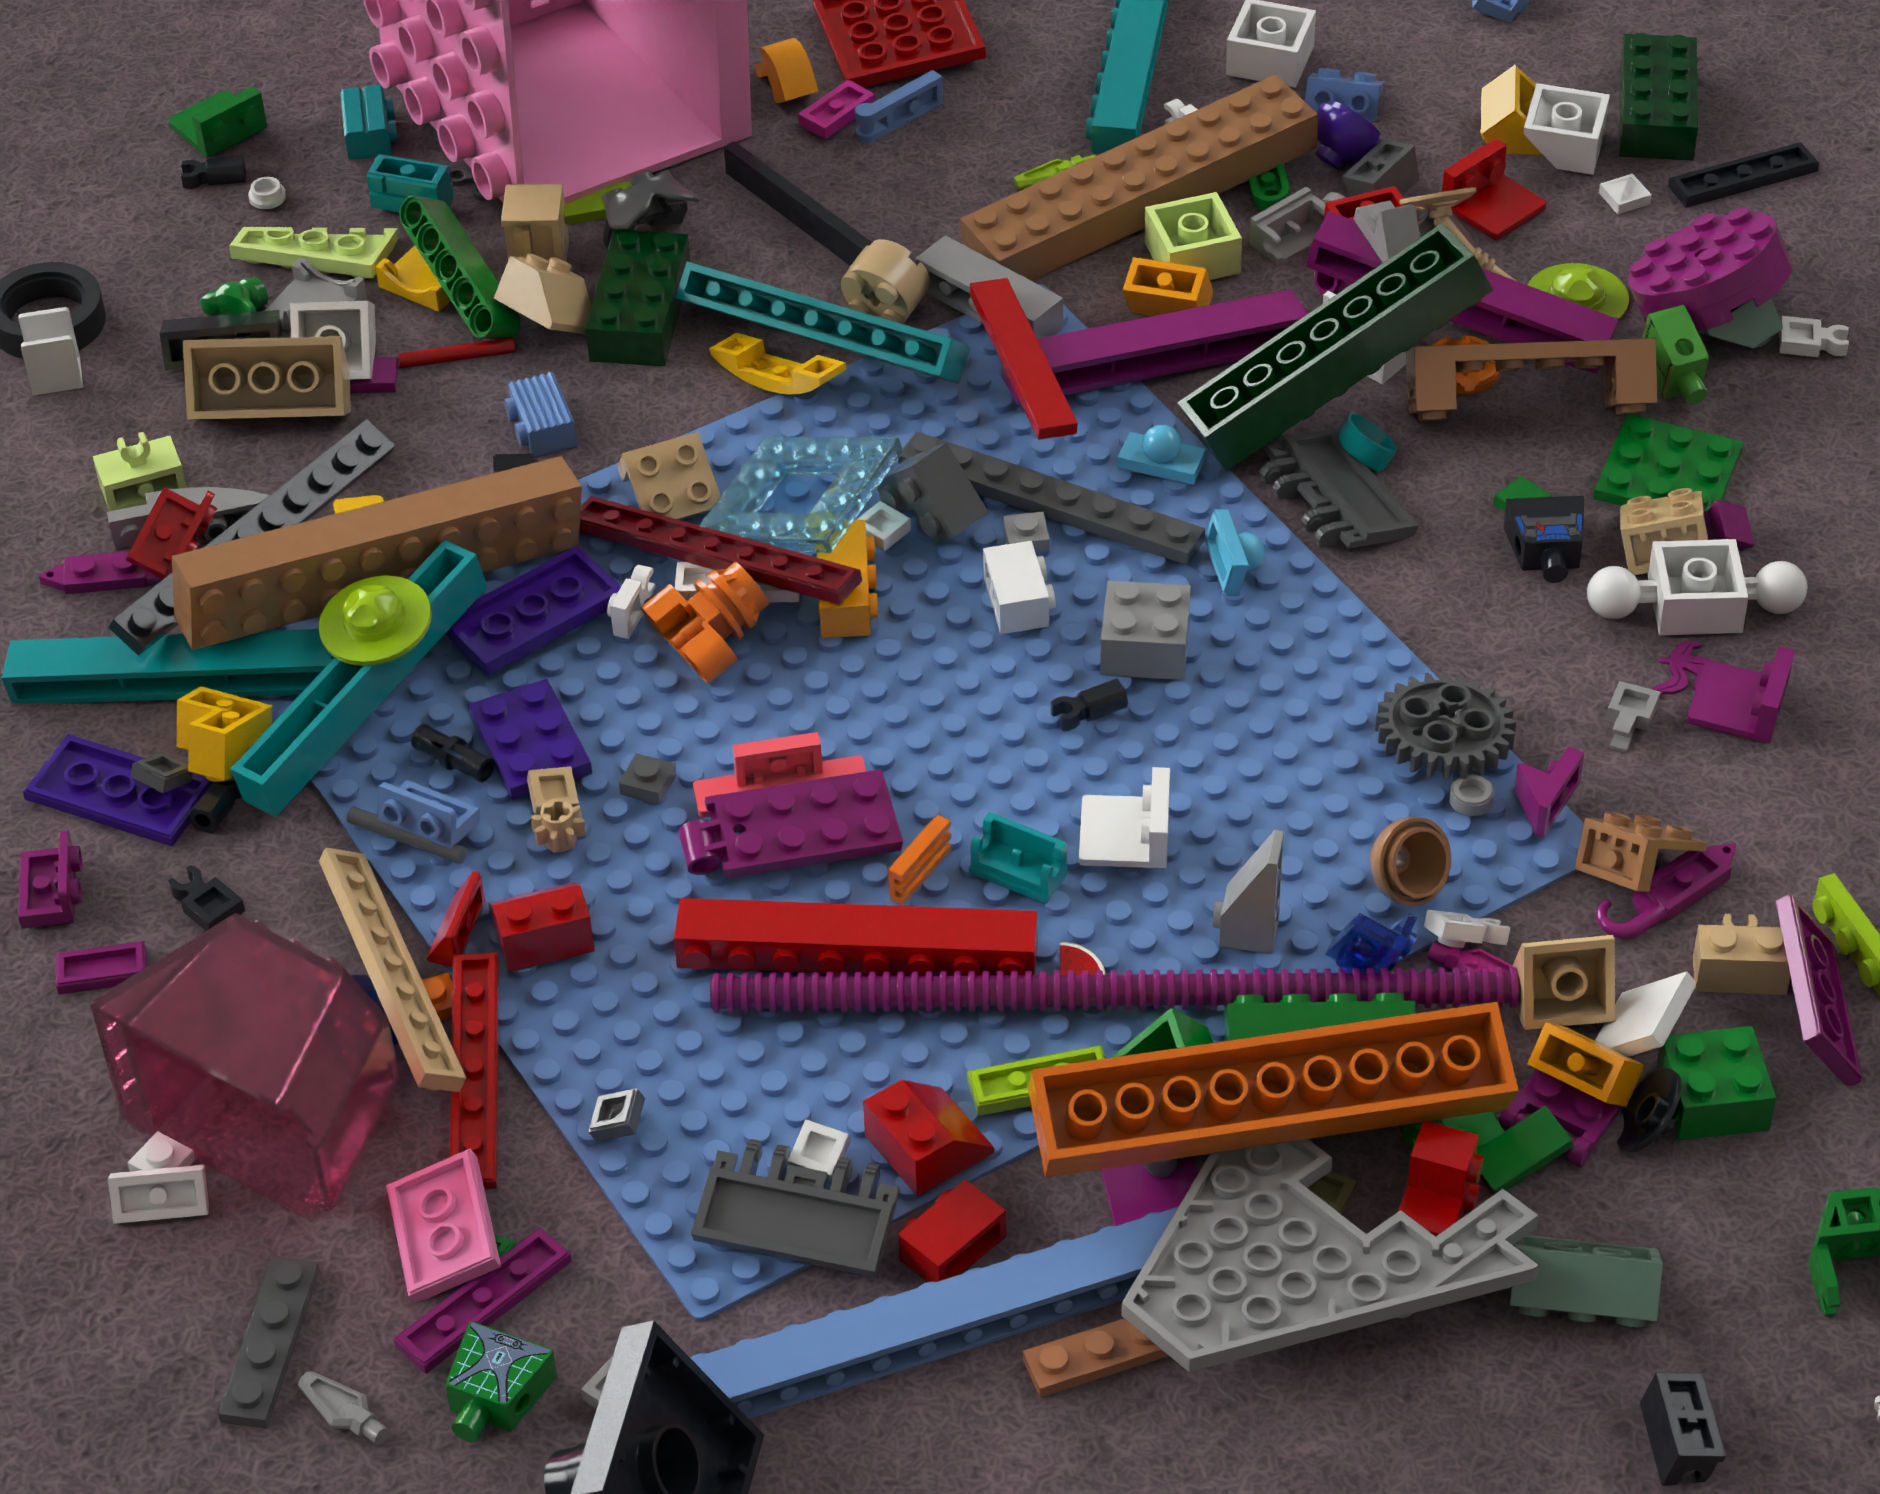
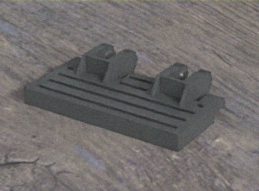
M1334 429L1285 436L1282 443L1266 446L1265 453L1270 457L1271 461H1267L1259 470L1260 479L1266 484L1273 483L1272 493L1279 499L1303 496L1313 509L1305 512L1302 519H1300L1301 526L1308 533L1316 532L1314 534V542L1321 548L1345 544L1349 549L1404 540L1416 534L1419 526L1418 523L1371 470L1342 447L1338 434Z
M749 1139L739 1172L734 1171L738 1160L737 1154L717 1151L713 1167H710L691 1232L694 1241L877 1278L900 1193L898 1186L878 1182L880 1178L879 1164L868 1163L863 1173L859 1194L855 1196L846 1194L853 1170L852 1159L839 1157L830 1190H826L827 1172L788 1165L790 1156L789 1146L777 1145L772 1156L767 1178L756 1176L762 1156V1141ZM878 1183H879L877 1195H876V1198L874 1199L875 1194H876V1190H877V1185H878Z

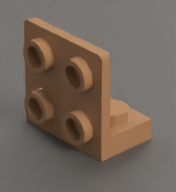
M1605 812L1603 819L1585 818L1574 869L1635 891L1650 892L1658 849L1706 851L1707 842L1693 838V830L1676 825H1667L1666 828L1660 827L1661 819L1635 814L1634 821H1630L1631 818L1628 816Z

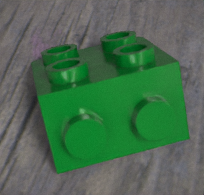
M254 86L236 95L229 91H221L169 118L170 128L206 158L268 128L262 94Z

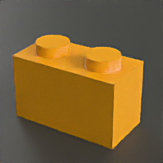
M1136 257L1132 259L1123 287L1129 311L1147 316H1156L1210 305L1214 293L1207 268Z
M1548 1022L1545 1023L1527 1063L1605 1103L1627 1107L1645 1067L1644 1064L1568 1027Z

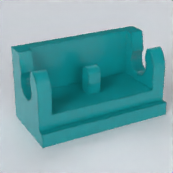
M989 812L983 820V837L973 836L969 873L1047 904L1067 876V842Z

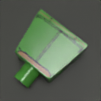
M1685 305L1648 314L1642 339L1656 338L1658 392L1664 400L1682 395L1688 405L1702 402L1708 395V391L1702 382L1709 357Z

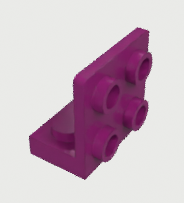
M1778 646L1774 663L1765 661L1762 673L1706 660L1688 712L1687 722L1770 744L1788 686L1795 650Z

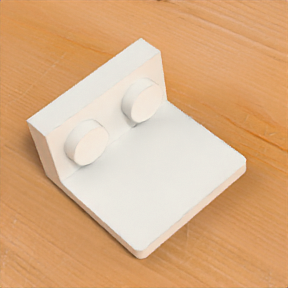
M1152 768V785H1143V797L1084 795L1082 797L1079 843L1080 865L1167 868L1170 768Z

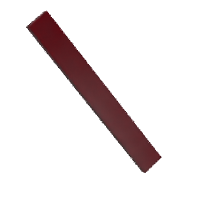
M590 496L581 505L580 533L713 570L727 569L734 562H737L756 582L840 605L862 582L860 569L593 496Z

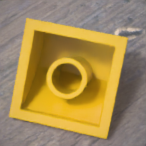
M1516 65L1482 88L1480 133L1486 143L1495 138L1507 145L1506 154L1543 155L1523 134L1536 83Z

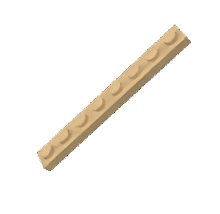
M325 847L319 863L418 1087L432 1091L460 1092L466 1076L365 854Z

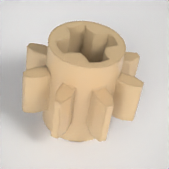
M553 799L542 803L540 815L531 816L536 845L542 846L545 844L553 853L575 849L577 836H586L585 820L582 819L581 807L579 805L572 807L564 799Z

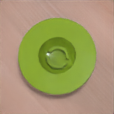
M1581 263L1554 265L1538 272L1527 284L1619 320L1625 315L1629 305V294L1623 282L1612 273L1593 265Z
M398 576L369 577L343 588L327 603L319 620V634L326 650L342 662L359 666L383 664L405 655L423 639L431 623L432 609L426 593L416 583Z

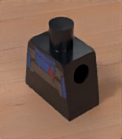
M1584 495L1506 499L1504 531L1523 571L1542 570L1543 577L1547 582L1558 583L1568 576V569L1580 568L1583 543Z

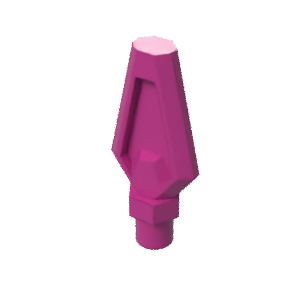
M1433 942L1428 954V959L1444 964L1445 968L1451 970L1453 967H1458L1460 972H1466L1467 967H1472L1474 972H1480L1481 967H1487L1489 972H1494L1495 967H1501L1503 972H1508L1509 967H1513L1508 962L1481 948L1462 951V948L1447 947Z

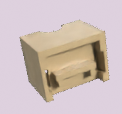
M563 184L506 185L501 226L504 227L508 260L510 256L526 258L527 254L530 253L548 261L551 257L567 262L569 235L564 218Z

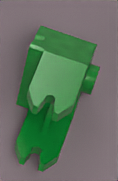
M1878 1187L1829 1193L1808 1261L1812 1282L1824 1317L1837 1315L1836 1307L1841 1305L1839 1286L1832 1261L1880 1256V1189Z

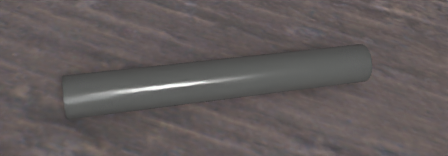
M352 807L347 814L348 823L459 864L463 863L466 858L467 848L455 844L450 849L378 820V815L357 807Z

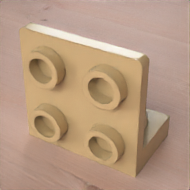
M699 432L622 453L617 468L622 482L630 480L641 510L683 520L722 507L723 501Z
M1682 488L1669 492L1668 497L1652 499L1650 496H1639L1628 500L1627 504L1620 506V530L1627 566L1630 572L1634 575L1649 572L1653 541L1708 540L1702 491L1692 492L1690 488Z

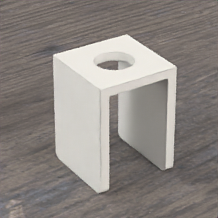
M61 307L20 314L18 319L24 340L21 344V351L32 395L83 388L80 354L69 308Z

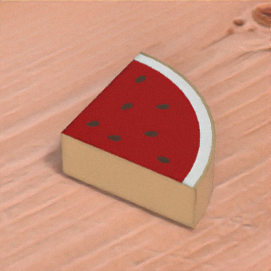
M1060 942V975H1068V970H1074L1075 975H1082L1083 970H1088L1089 975H1096L1097 970H1102L1103 975H1106L1102 962L1092 951L1078 944Z

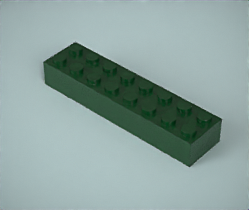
M1441 223L1177 403L1196 434L1225 471L1233 466L1246 461L1251 454L1267 443L1277 440L1282 433L1301 420L1311 417L1316 410L1332 399L1345 394L1350 387L1366 376L1379 371L1385 363L1400 353L1410 350L1416 342L1434 330L1444 327L1450 319L1468 307L1478 304L1484 296L1493 291V288L1475 255Z

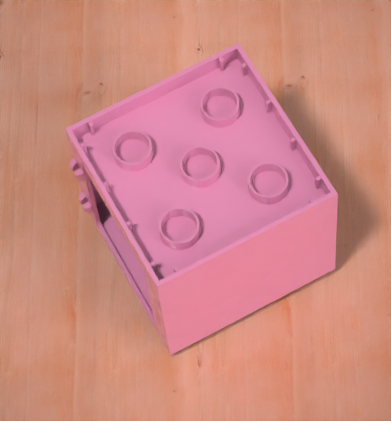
M363 0L370 20L379 28L381 44L371 47L369 51L370 63L376 79L385 89L396 86L403 94L406 108L416 124L422 125L429 122L435 128L442 150L451 162L463 159L470 166L475 184L486 200L498 197L504 202L506 185L563 184L565 204H568L614 184L630 181L640 173L646 171L653 173L724 147L733 141L737 142L752 136L747 0Z

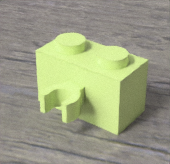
M140 432L138 433L140 442L137 445L127 447L123 437L117 440L118 450L93 456L99 485L109 511L146 504L145 493L162 491L163 487L167 489L187 488L182 464L171 436L148 441L145 433Z

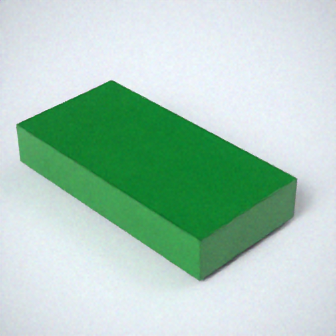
M1545 1105L1477 1149V1154L1484 1156L1480 1177L1494 1195L1502 1189L1506 1191L1573 1148V1141Z

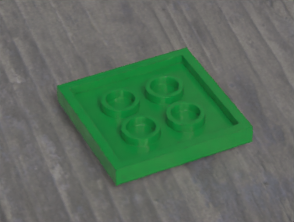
M1627 414L1594 489L1593 499L1622 506L1627 504L1628 500L1635 497L1650 496L1652 499L1668 497V493L1671 491L1690 488L1692 492L1702 491L1704 511H1708L1714 501H1723L1743 451L1744 442L1647 417Z

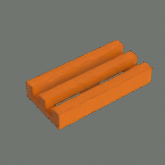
M940 815L934 817L888 869L890 900L904 905L950 853L952 844L948 842L951 839V832L947 830L951 827V820Z

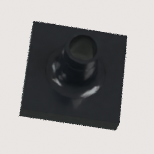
M654 1320L621 1328L587 1442L580 1443L576 1447L557 1450L550 1456L544 1472L546 1494H748L764 1434Z

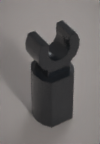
M243 155L206 159V162L202 163L196 160L181 162L183 173L181 174L183 188L193 189L206 183L209 185L246 182V167Z
M1117 678L1080 691L1076 697L1060 696L1051 701V715L1055 717L1064 714L1060 716V727L1062 731H1070L1079 726L1082 720L1086 719L1089 722L1126 708L1128 705L1127 693Z
M224 781L211 784L190 812L189 818L196 830L213 833L235 804V799L242 797L236 782Z

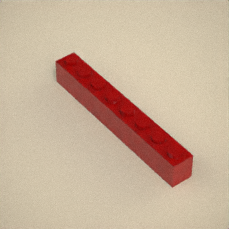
M680 898L674 933L677 968L775 971L783 973L819 972L827 974V972H833L834 975L841 974V972H847L848 974L862 972V975L876 972V976H883L884 972H890V976H897L898 972H904L905 976H911L913 971H918L919 976H926L927 971H932L933 976H940L941 971H946L947 976H954L955 971H961V976H968L969 971H975V976L982 975L983 971H989V975H997V971H1003L1004 975H1011V971H1017L1018 975H1025V971H1032V975H1035L1038 942L1037 911L696 898Z

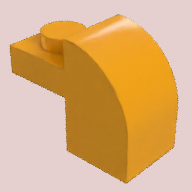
M796 38L759 47L763 62L754 64L759 78L768 76L776 103L819 92L807 53Z

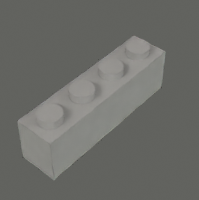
M946 235L915 258V264L918 265L921 261L928 271L930 287L926 292L927 294L981 323L983 322L969 294L970 283L1008 278L1036 338L1053 336L1063 328V297Z

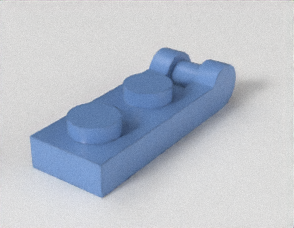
M931 70L873 103L857 105L855 108V120L859 123V126L856 128L857 140L862 143L874 142L943 104L942 76Z

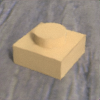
M571 766L528 771L527 783L534 815H540L542 803L553 799H564L572 807L579 805Z

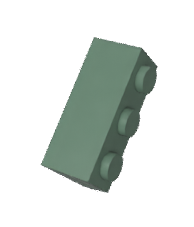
M1527 1235L1513 1245L1538 1264V1274L1534 1281L1510 1287V1306H1519L1518 1312L1520 1314L1545 1317L1548 1316V1310L1568 1312V1319L1582 1322H1595L1597 1315L1616 1317L1617 1324L1628 1327H1645L1646 1320L1657 1321L1663 1267L1658 1249Z

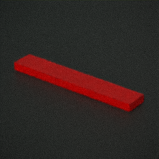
M1008 278L970 283L969 294L1038 440L1077 434V420Z
M498 952L453 955L451 1045L466 1076V1080L460 1092L451 1091L449 1157L471 1148L478 1158L484 1189L497 1188L500 971Z

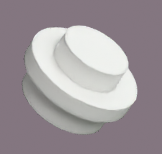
M261 177L251 184L248 197L252 206L258 209H272L285 201L286 192L278 179L274 177Z

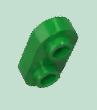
M1283 162L1277 164L1276 168L1258 176L1254 175L1248 180L1253 205L1260 211H1264L1290 196L1289 183Z

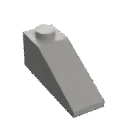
M1274 830L1227 884L1224 902H1215L1212 927L1220 928V947L1273 954L1280 917L1284 831Z

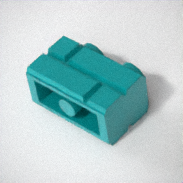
M381 84L364 86L362 90L359 87L342 89L340 96L348 160L377 157L378 154L392 155L391 143L398 142L393 98L385 99L384 87Z
M378 154L367 172L366 178L368 190H370L371 208L399 212L403 200L411 195L442 200L449 207L453 202L454 193L452 183H450V166Z

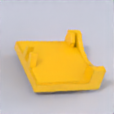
M416 246L412 247L395 264L384 258L375 266L378 287L437 312L441 311L451 301Z

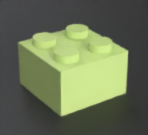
M1217 192L1145 207L1144 243L1153 260L1207 268L1210 280L1241 273L1242 237Z

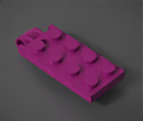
M882 769L705 797L706 810L709 811L711 821L703 819L689 821L678 830L688 872L694 875L709 874L717 870L721 863H723L722 870L727 879L901 851L903 845L902 835Z

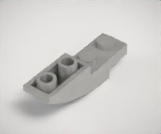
M220 487L169 489L198 505L201 504L207 491L215 494L211 505L217 507V510L201 540L196 538L199 543L214 540L269 496L249 490ZM161 491L145 493L147 504L107 512L115 549L132 548Z

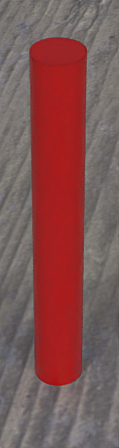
M512 337L398 353L400 368L515 353L516 351L514 338Z

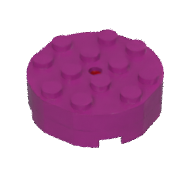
M1742 207L1723 216L1716 217L1714 213L1701 215L1693 221L1692 225L1664 239L1650 242L1645 246L1646 252L1639 261L1630 266L1628 283L1645 324L1650 313L1685 305L1696 330L1701 331L1734 320L1731 310L1753 299L1756 307L1764 304L1778 293L1792 273L1793 266L1775 220L1767 214L1750 212L1749 208Z

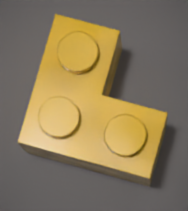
M202 686L177 700V747L188 750V771L204 775L206 779L213 782L230 780L233 776L230 770L233 765L272 725L273 705Z

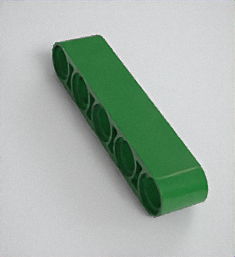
M413 195L405 198L399 211L401 224L471 333L479 338L494 340L515 338L520 329V316L514 309L494 299L499 283L449 206L444 201Z

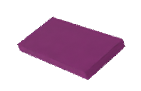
M1790 894L1776 900L1803 1041L1844 1085H1855L1862 1082V1073L1834 941Z

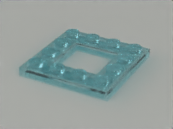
M773 435L765 437L699 526L795 552L831 553L904 451L899 438H880L878 436L780 437ZM786 474L837 475L810 513L758 512Z

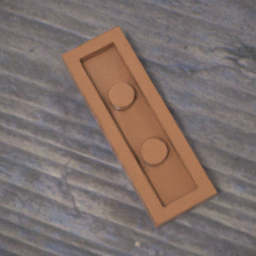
M1125 1318L1022 1351L1023 1362L1040 1397L1169 1356Z

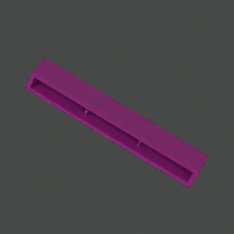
M1328 211L1313 238L1306 267L1353 284L1381 265L1382 261L1354 220ZM1483 268L1482 270L1493 291L1484 296L1478 304L1468 307L1449 320L1507 343L1612 340L1619 322L1617 318ZM1565 362L1566 365L1575 368V362ZM1599 366V368L1579 370L1597 374L1601 366Z
M1290 289L1037 338L1063 394L1068 395L1239 361L1308 313L1293 290ZM1002 364L1001 377L1016 403L1021 404Z

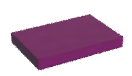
M1190 1156L1180 1160L1178 1167L1173 1173L1163 1178L1154 1177L1149 1174L1143 1164L1100 1170L1114 1226L1141 1219L1152 1212H1163L1179 1207L1198 1175L1193 1157Z

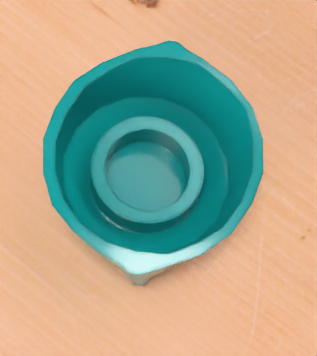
M1353 411L1346 417L1337 431L1342 447L1358 461L1377 472H1382L1397 451L1396 444L1387 433L1367 418Z

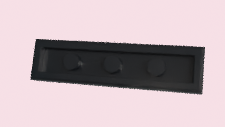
M1802 142L1671 177L1668 181V187L1684 207L1687 208L1818 172L1820 163Z

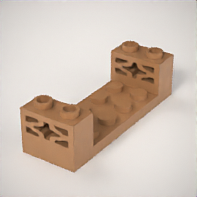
M1656 338L1415 346L1406 351L1408 414H1418V422L1447 419L1446 413L1457 410L1456 373L1480 372L1488 364H1495L1496 371H1518L1521 368H1525V363H1535V370L1559 369V367H1565V362H1575V369L1599 368V366H1603L1605 408L1615 407L1616 415L1640 414V412H1646V406L1657 403Z

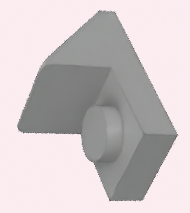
M1391 201L1356 208L1353 219L1382 263L1420 238L1416 209L1413 204L1394 207Z

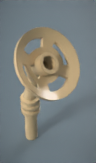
M1476 187L1399 200L1402 206L1413 204L1416 210L1428 211L1429 219H1434L1436 227L1443 223L1475 255L1481 268L1515 280L1495 265L1494 258L1488 259L1489 255L1486 252L1481 254L1482 249L1479 247L1475 249L1449 218L1452 215L1451 207L1474 195L1477 192Z

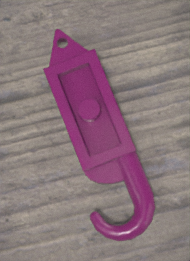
M129 551L65 557L64 563L38 575L41 584L65 591V594L147 587L149 585H157L163 579L126 561Z
M1736 844L1707 846L1706 851H1686L1653 873L1650 892L1633 891L1632 904L1639 913L1638 916L1626 923L1614 922L1607 916V911L1612 903L1610 900H1605L1598 906L1596 911L1597 924L1609 935L1620 939H1631L1643 934L1662 920H1670L1730 880L1732 871L1730 865L1735 854Z

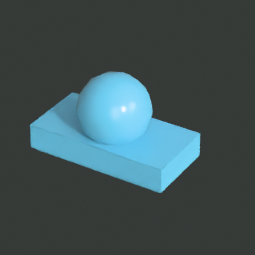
M1166 424L1155 425L1144 435L1129 432L1117 457V468L1194 485L1205 462L1206 449L1183 444L1178 432Z
M1215 509L1212 513L1204 541L1223 593H1225V596H1239L1246 573L1256 570L1264 561L1265 546L1255 534L1248 532L1237 534L1228 509Z

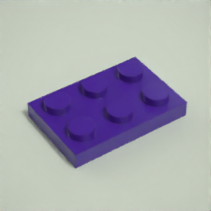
M548 679L468 704L469 716L489 756L495 760V768L511 800L530 795L527 783L529 770L571 766L574 780L592 774L591 761Z

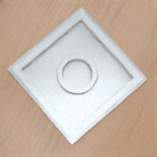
M1683 972L1622 992L1615 1004V1021L1605 1022L1595 1041L1628 1057L1663 1047L1697 982L1688 972Z

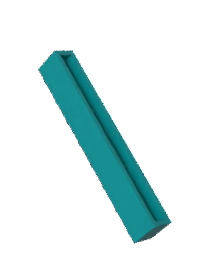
M1116 0V8L1113 7L1111 29L1107 31V51L1103 50L1101 59V72L1104 73L1098 72L1096 94L1098 95L1092 96L1091 117H1088L1086 122L1085 138L1092 140L1093 153H1104L1140 136L1169 0Z
M444 540L408 578V580L416 583L424 590L432 609L429 629L423 639L412 650L390 662L371 666L352 665L334 657L233 765L230 770L244 802L274 817L280 814L486 590L487 585L475 553Z
M319 628L263 631L196 650L191 649L183 634H169L162 637L140 656L117 636L11 640L1 679L11 703L21 704L178 700L200 686L239 697L300 695L334 657L324 647L320 638Z

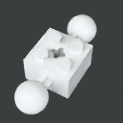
M1736 539L1653 541L1648 580L1638 581L1632 572L1623 567H1605L1596 572L1590 579L1587 587V598L1591 608L1600 616L1608 619H1620L1629 615L1635 610L1638 603H1653L1659 635L1743 633L1748 600H1757L1759 605L1768 612L1786 614L1796 610L1803 603L1807 595L1808 586L1804 573L1796 565L1786 561H1775L1767 564L1758 572L1756 577H1744Z

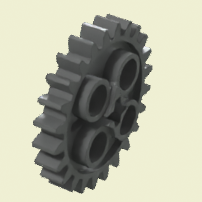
M1446 672L1442 673L1440 680H1434L1429 673H1425L1424 682H1419L1411 676L1408 679V687L1396 683L1394 693L1385 692L1384 702H1379L1375 731L1378 732V743L1385 744L1384 753L1386 755L1396 753V764H1402L1407 761L1411 762L1410 772H1415L1422 767L1427 769L1426 775L1429 778L1436 771H1440L1445 780H1449L1451 772H1457L1460 777L1467 779L1468 770H1473L1481 776L1484 774L1485 765L1496 769L1498 759L1506 760L1508 758V750L1513 749L1517 724V720L1513 719L1514 709L1506 707V697L1494 698V687L1481 690V680H1476L1469 685L1465 683L1464 675H1459L1453 681L1449 680Z

